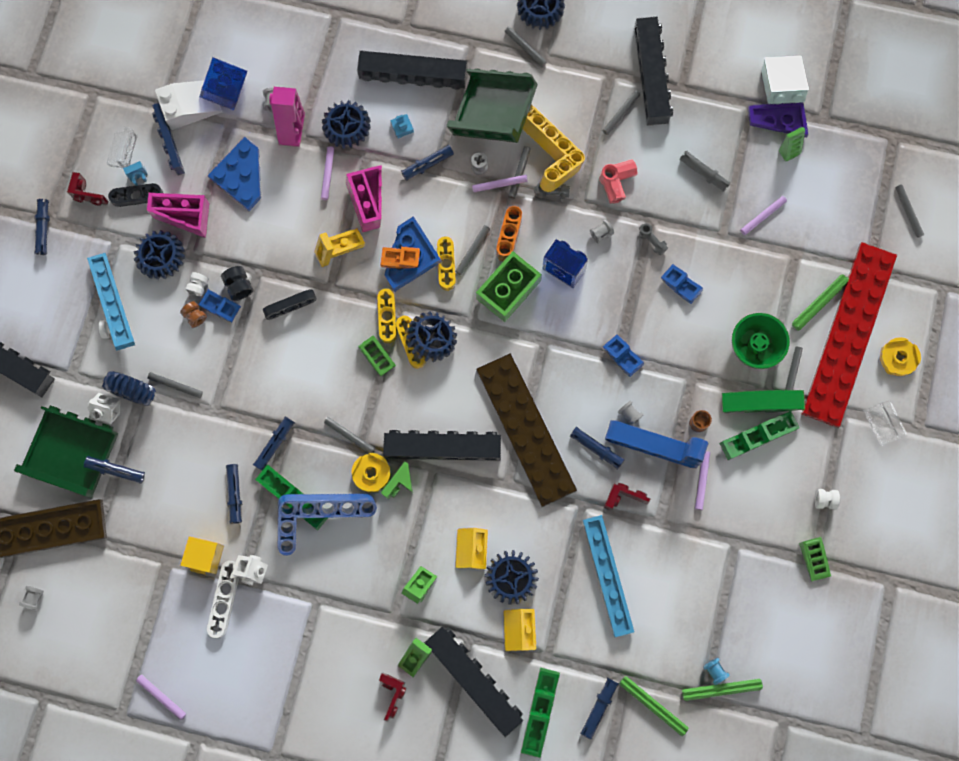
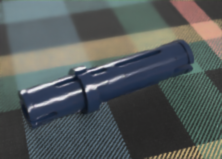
M447 145L420 161L416 160L415 164L401 170L404 179L408 181V179L418 174L422 175L425 173V170L453 156L454 152L451 146ZM442 154V156H440V157H438L437 159H435V160H433V161L430 162V160H432V159H434V158H436L437 156H439V155ZM425 164L424 166H422V167L418 168L417 170L413 171V170L416 169L417 167H419V166Z
M37 199V214L34 216L36 221L34 254L39 255V252L40 255H47L48 222L50 221V216H48L49 200L45 199V202H43V199Z
M286 416L284 417L276 431L272 432V437L253 463L255 467L263 471L282 441L287 439L286 435L295 424L294 421Z
M577 426L572 431L571 438L598 455L600 460H605L617 470L620 468L625 459L612 452L609 446L605 447Z
M87 456L84 462V468L99 471L102 475L110 474L138 482L139 484H142L145 472L110 463V460L107 459L103 461Z
M238 464L226 465L229 522L230 524L242 523L241 505H243L242 500H240Z
M607 677L603 689L596 696V703L580 734L592 740L608 705L612 703L611 699L619 683Z

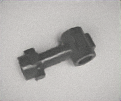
M540 183L535 186L534 193L538 198H544L546 194L560 195V199H565V197H569L570 186L562 184L561 188L558 187L552 192H546L541 189Z
M642 224L639 227V237L648 239L655 247L653 251L656 254L662 255L668 249L667 243L665 241L660 242L651 232L653 227L650 224Z

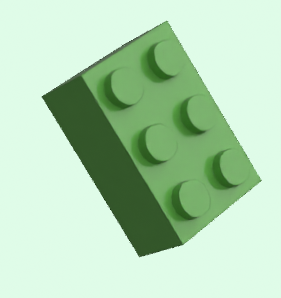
M512 251L476 292V299L503 322H506L541 282L542 274Z

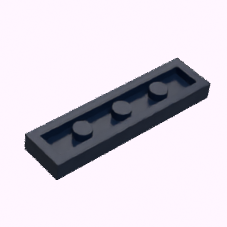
M160 103L153 104L154 112H152L154 121L159 124L157 131L160 138L164 139L165 143L162 146L166 155L169 154L168 164L170 169L175 170L178 175L184 174L185 171L171 129L165 120Z

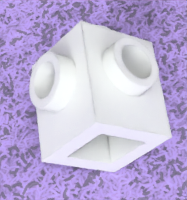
M98 393L88 403L89 418L111 425L120 415V399Z
M238 555L232 575L241 578V582L247 585H253V583L262 584L268 565L261 562L262 558L250 555V557Z

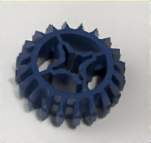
M518 0L517 3L518 15L521 16V21H525L526 26L531 24L532 29L536 26L539 30L542 27L548 29L549 25L554 27L555 22L559 23L560 18L564 15V0H532L533 4H531L530 8H527V4L531 0ZM554 4L555 8L552 12H550L549 8H551V5Z
M348 99L346 104L341 100L340 105L334 103V108L328 107L329 113L324 112V119H322V130L325 132V138H329L328 140L331 144L334 143L336 147L341 144L343 149H345L346 145H349L352 149V144L355 143L359 146V140L365 141L364 136H368V130H371V125L369 124L371 120L368 112L364 110L362 105L358 106L356 101L351 104V101ZM351 115L358 117L360 121L351 118ZM332 128L342 131V134L336 133Z
M160 230L158 234L156 231H152L151 236L146 233L147 238L145 240L140 238L141 244H135L138 249L133 251L134 255L137 256L134 258V261L137 263L136 267L141 270L143 275L147 274L151 279L154 277L156 280H159L161 276L163 279H166L167 274L173 276L172 272L174 270L179 272L178 265L183 266L181 260L185 259V255L182 254L185 252V249L181 247L182 242L178 240L177 236L172 235L168 231L165 233L163 230ZM167 243L168 245L158 246L157 244ZM157 250L160 252L162 260L159 258ZM162 264L160 267H152L151 265Z
M431 311L427 315L423 312L420 314V317L415 316L414 321L410 322L409 328L406 330V333L409 334L406 340L410 341L408 347L414 348L412 354L419 353L418 359L424 356L425 362L429 358H431L432 362H435L437 359L442 361L444 357H449L450 352L454 351V346L457 344L455 339L457 333L453 332L455 326H450L451 320L445 321V315L439 317L438 312L433 316ZM433 332H435L433 338L429 342L428 340L430 339V335H432ZM430 346H434V347H437L438 349H433V348H429V347H430Z
M114 371L107 373L102 384L103 389L107 392L144 406L151 404L156 392L155 388L147 383Z
M512 550V556H508V552L504 551L505 558L497 554L496 556L499 561L496 562L494 559H491L494 567L487 566V570L492 572L491 574H485L486 578H491V581H487L485 584H492L493 586L488 590L489 593L495 590L497 593L493 598L496 599L501 595V603L504 602L505 598H509L508 605L512 604V599H515L516 604H519V597L526 601L525 593L529 596L533 595L529 588H537L536 585L532 584V581L536 582L539 580V578L532 576V574L538 573L537 569L531 571V567L535 563L527 564L530 559L529 556L524 560L521 559L523 552H520L519 556L515 557V550ZM511 561L522 564L527 571H515ZM505 563V575L495 578L498 567ZM509 567L511 572L518 576L514 581L515 588L510 583V580L507 581L505 579L509 576ZM528 577L527 586L518 593V580ZM497 584H509L512 594L501 591Z

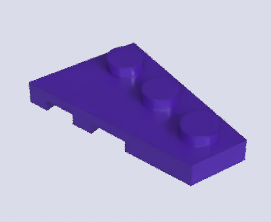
M804 102L748 106L750 126L786 134L804 127V137L807 138L809 135Z

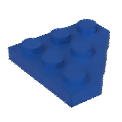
M244 137L208 174V177L250 211L261 199L260 154L258 147Z
M414 216L397 227V236L392 248L401 249V246L420 248L418 268H386L384 275L395 292L442 262Z

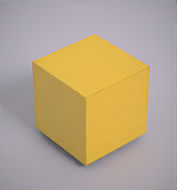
M189 536L180 566L188 567L191 572L206 575V572L217 574L224 545Z

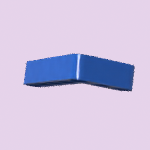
M614 420L610 421L605 440L689 468H697L703 463L709 443L696 437H691L685 443Z
M286 494L281 496L278 500V551L286 556L294 553L296 549L297 518L371 517L377 510L373 496L370 494ZM286 503L293 505L289 509H284L282 507ZM306 503L312 504V507L309 509H305L302 506ZM325 503L332 504V506L327 509L322 507ZM345 503L352 504L349 508L342 507ZM365 503H371L369 508L362 507ZM286 522H289V523L292 524V525H291L290 527H288V528H285V527L282 526V525H283L284 523H286ZM284 541L291 542L289 546L282 545Z

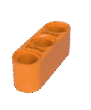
M517 206L509 207L504 216L496 247V256L501 262L515 250L522 223V211ZM517 215L518 218L513 220L510 219L509 216ZM509 231L513 232L514 235L508 237L505 235V233ZM508 249L510 252L507 254H502L500 250Z

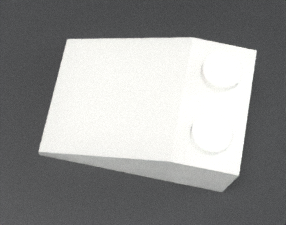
M211 80L172 83L155 89L165 120L171 130L223 112Z

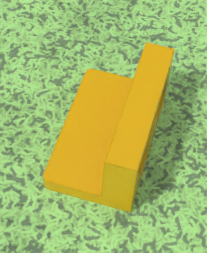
M459 528L457 530L456 568L486 569L487 529Z
M535 609L504 610L506 651L536 650Z

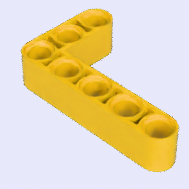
M531 104L523 130L556 161L545 170L540 181L542 190L552 192L579 172L585 160V155Z

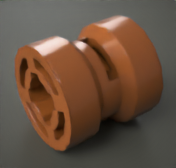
M195 301L189 302L180 311L181 315L188 319V323L192 328L198 327L207 318L206 314L199 310V306Z
M705 410L696 411L690 418L689 425L693 431L703 432L711 425L712 417Z

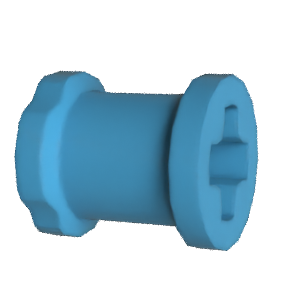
M715 658L703 666L704 670H708L713 678L714 685L730 676L719 663V658Z

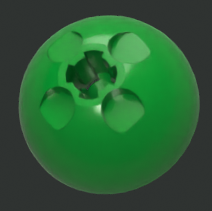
M749 314L736 324L732 333V349L736 357L743 364L754 369H767L779 364L789 350L790 338L786 327L779 319L770 314Z

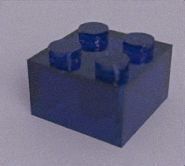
M212 57L199 97L234 110L248 71Z
M556 239L543 258L542 269L574 289L586 271L588 258H586L587 256L583 252L570 248L567 242Z

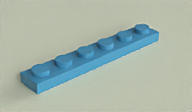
M106 253L88 257L87 260L116 351L135 346Z
M600 515L584 519L583 525L614 637L634 633L603 517Z

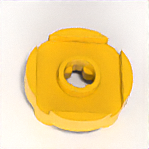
M902 337L894 338L886 343L880 352V361L885 368V372L895 376L911 374L916 370L921 361V353L915 343L909 342V339ZM897 352L905 356L902 362L896 358Z
M369 453L357 458L351 470L355 485L362 491L369 493L379 492L388 484L391 477V469L386 459L376 453ZM375 468V477L368 478L367 469Z

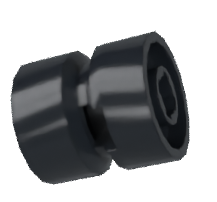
M243 266L231 267L221 274L225 287H228L227 292L231 300H241L253 293L254 289L250 281L247 280V274Z

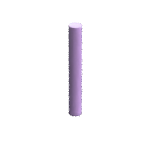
M331 146L327 147L321 193L322 200H328L334 156V147Z
M527 175L472 185L473 192L528 182Z
M784 196L780 197L740 230L743 235L749 233L787 202Z
M706 451L704 461L700 467L695 509L703 510L710 459V452Z
M140 675L136 679L137 683L180 720L186 716L182 709L144 676Z

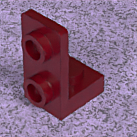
M72 172L67 193L74 201L79 203L87 201L96 206H101V204L108 205L109 201L104 195L83 192L86 189V179L80 173Z
M618 483L617 485L613 484L604 508L611 511L613 507H617L621 496L618 495L619 493L644 504H648L651 499L642 491L636 490V492L629 490V486Z
M383 672L378 680L383 682L381 686L393 691V688L397 689L384 717V721L388 722L390 718L394 719L399 708L396 707L398 699H403L407 688L404 687L406 682Z

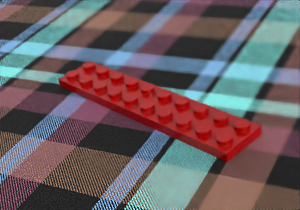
M863 242L859 244L848 276L849 281L844 287L805 401V410L801 412L802 415L836 428L840 427L897 254Z

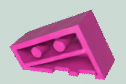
M274 86L273 93H270L269 104L272 106L278 144L300 147L305 112L296 88Z
M382 165L346 174V186L362 232L380 228L382 219Z
M149 193L147 211L152 218L206 238L210 203L204 195Z

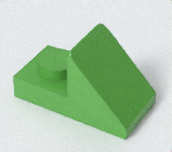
M404 462L382 490L381 494L388 500L391 496L394 498L398 494L400 485L413 493L408 463Z
M420 566L403 588L401 594L418 604L423 601L437 576Z
M415 638L397 666L414 677L430 656L432 649L418 638Z

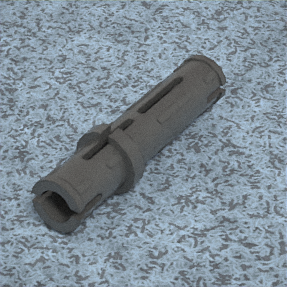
M687 150L680 157V161L706 178L709 184H714L723 192L730 186L731 182L719 175L716 169L712 170Z

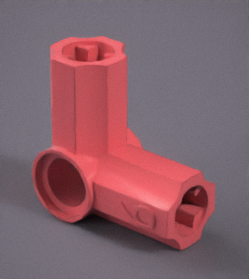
M633 159L615 165L607 164L603 167L599 181L605 188L610 204L618 203L626 198L620 180L637 176V166ZM608 172L612 174L613 177L609 178L605 175V173Z

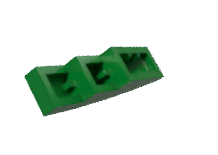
M804 390L722 393V405L724 413L805 410Z
M789 411L728 438L719 444L727 460H731L787 435L800 427L792 411Z
M269 465L255 479L278 499L286 494H304ZM286 503V505L289 508L293 506L292 504ZM306 503L302 507L309 509L312 507V504ZM328 518L303 519L318 531Z
M540 667L521 748V753L541 758L560 672Z

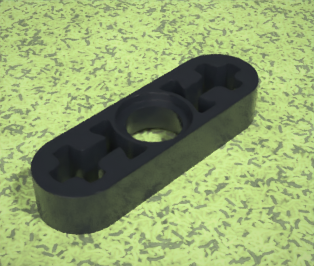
M156 183L114 188L109 192L108 199L116 207L148 203L149 193H153L155 189L156 193H163V190ZM139 191L141 193L140 197L132 199L131 195L133 192ZM119 194L121 197H119L118 201H116L114 198H117V195Z
M313 289L305 290L264 307L263 313L267 320L274 319L312 304L317 298Z

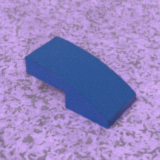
M674 264L661 276V279L674 292L690 304L703 291V287L688 278V274Z
M209 289L199 303L201 308L231 323L241 308L235 302L226 297L223 298Z
M617 334L603 346L609 356L629 377L644 365V362L630 350V346Z

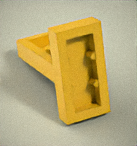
M358 228L332 237H328L325 232L319 234L314 253L321 267L329 265L331 258L363 248L365 242Z

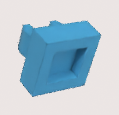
M407 114L399 115L395 119L390 120L397 139L414 133Z
M140 161L123 168L126 176L135 186L138 185L136 180L141 177L144 182L147 181L146 175L148 173Z

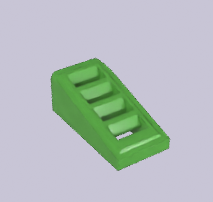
M804 127L787 134L779 152L785 161H789L801 154L805 135Z
M374 335L358 346V349L380 377L396 366ZM372 343L375 345L369 351L365 350V348L371 345ZM378 349L379 353L371 358L370 354ZM383 355L384 358L376 364L374 360ZM387 361L389 364L380 370L379 366Z
M818 537L800 542L799 545L811 582L830 577L831 572L822 538ZM816 545L817 549L809 551V546ZM818 553L819 557L811 558L810 555ZM821 560L822 564L813 566L812 562ZM821 568L824 569V572L822 573H814V570H818Z

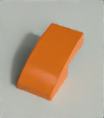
M401 246V249L383 247L380 266L384 268H418L420 248Z

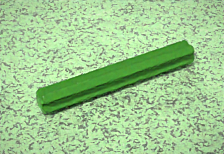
M844 274L840 275L792 322V327L797 331L801 330L846 286L849 278Z
M626 676L622 678L619 683L621 687L679 735L684 736L689 729L688 726Z
M752 679L682 690V697L685 701L757 691L763 689L761 679Z

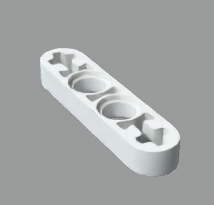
M226 561L221 567L207 626V632L212 638H221L227 632L239 577L231 573L230 578L234 579L233 582L224 580V577H229V572L226 569L231 567V564H233L234 568L235 561ZM224 584L231 585L232 590L228 595H224L221 591ZM221 603H224L227 607V611L223 615L217 613V606ZM214 618H225L224 622H219V627L222 628V631L217 632V635H215V631L212 628L217 626L218 620H214Z

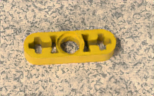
M444 236L437 241V254L442 261L449 259L452 264L448 268L442 267L441 263L438 264V277L440 287L445 291H449L456 285L454 243L450 237ZM444 242L451 245L447 247L448 254H444V248L442 247ZM445 273H449V280L451 281L449 285L442 282L445 281Z
M382 289L377 296L379 336L384 343L389 344L394 342L397 337L395 296L392 290ZM385 294L391 297L388 299L389 307H385V301L381 299L385 297ZM386 311L391 312L393 315L388 321L382 319V314ZM385 325H389L390 333H393L390 335V338H386L383 335L386 333Z
M401 316L396 321L399 336L410 365L413 368L420 369L426 364L425 357L422 356L418 364L416 361H412L415 359L414 354H412L414 348L406 345V337L409 334H406L404 327H400L403 321L410 323L412 319L408 316Z

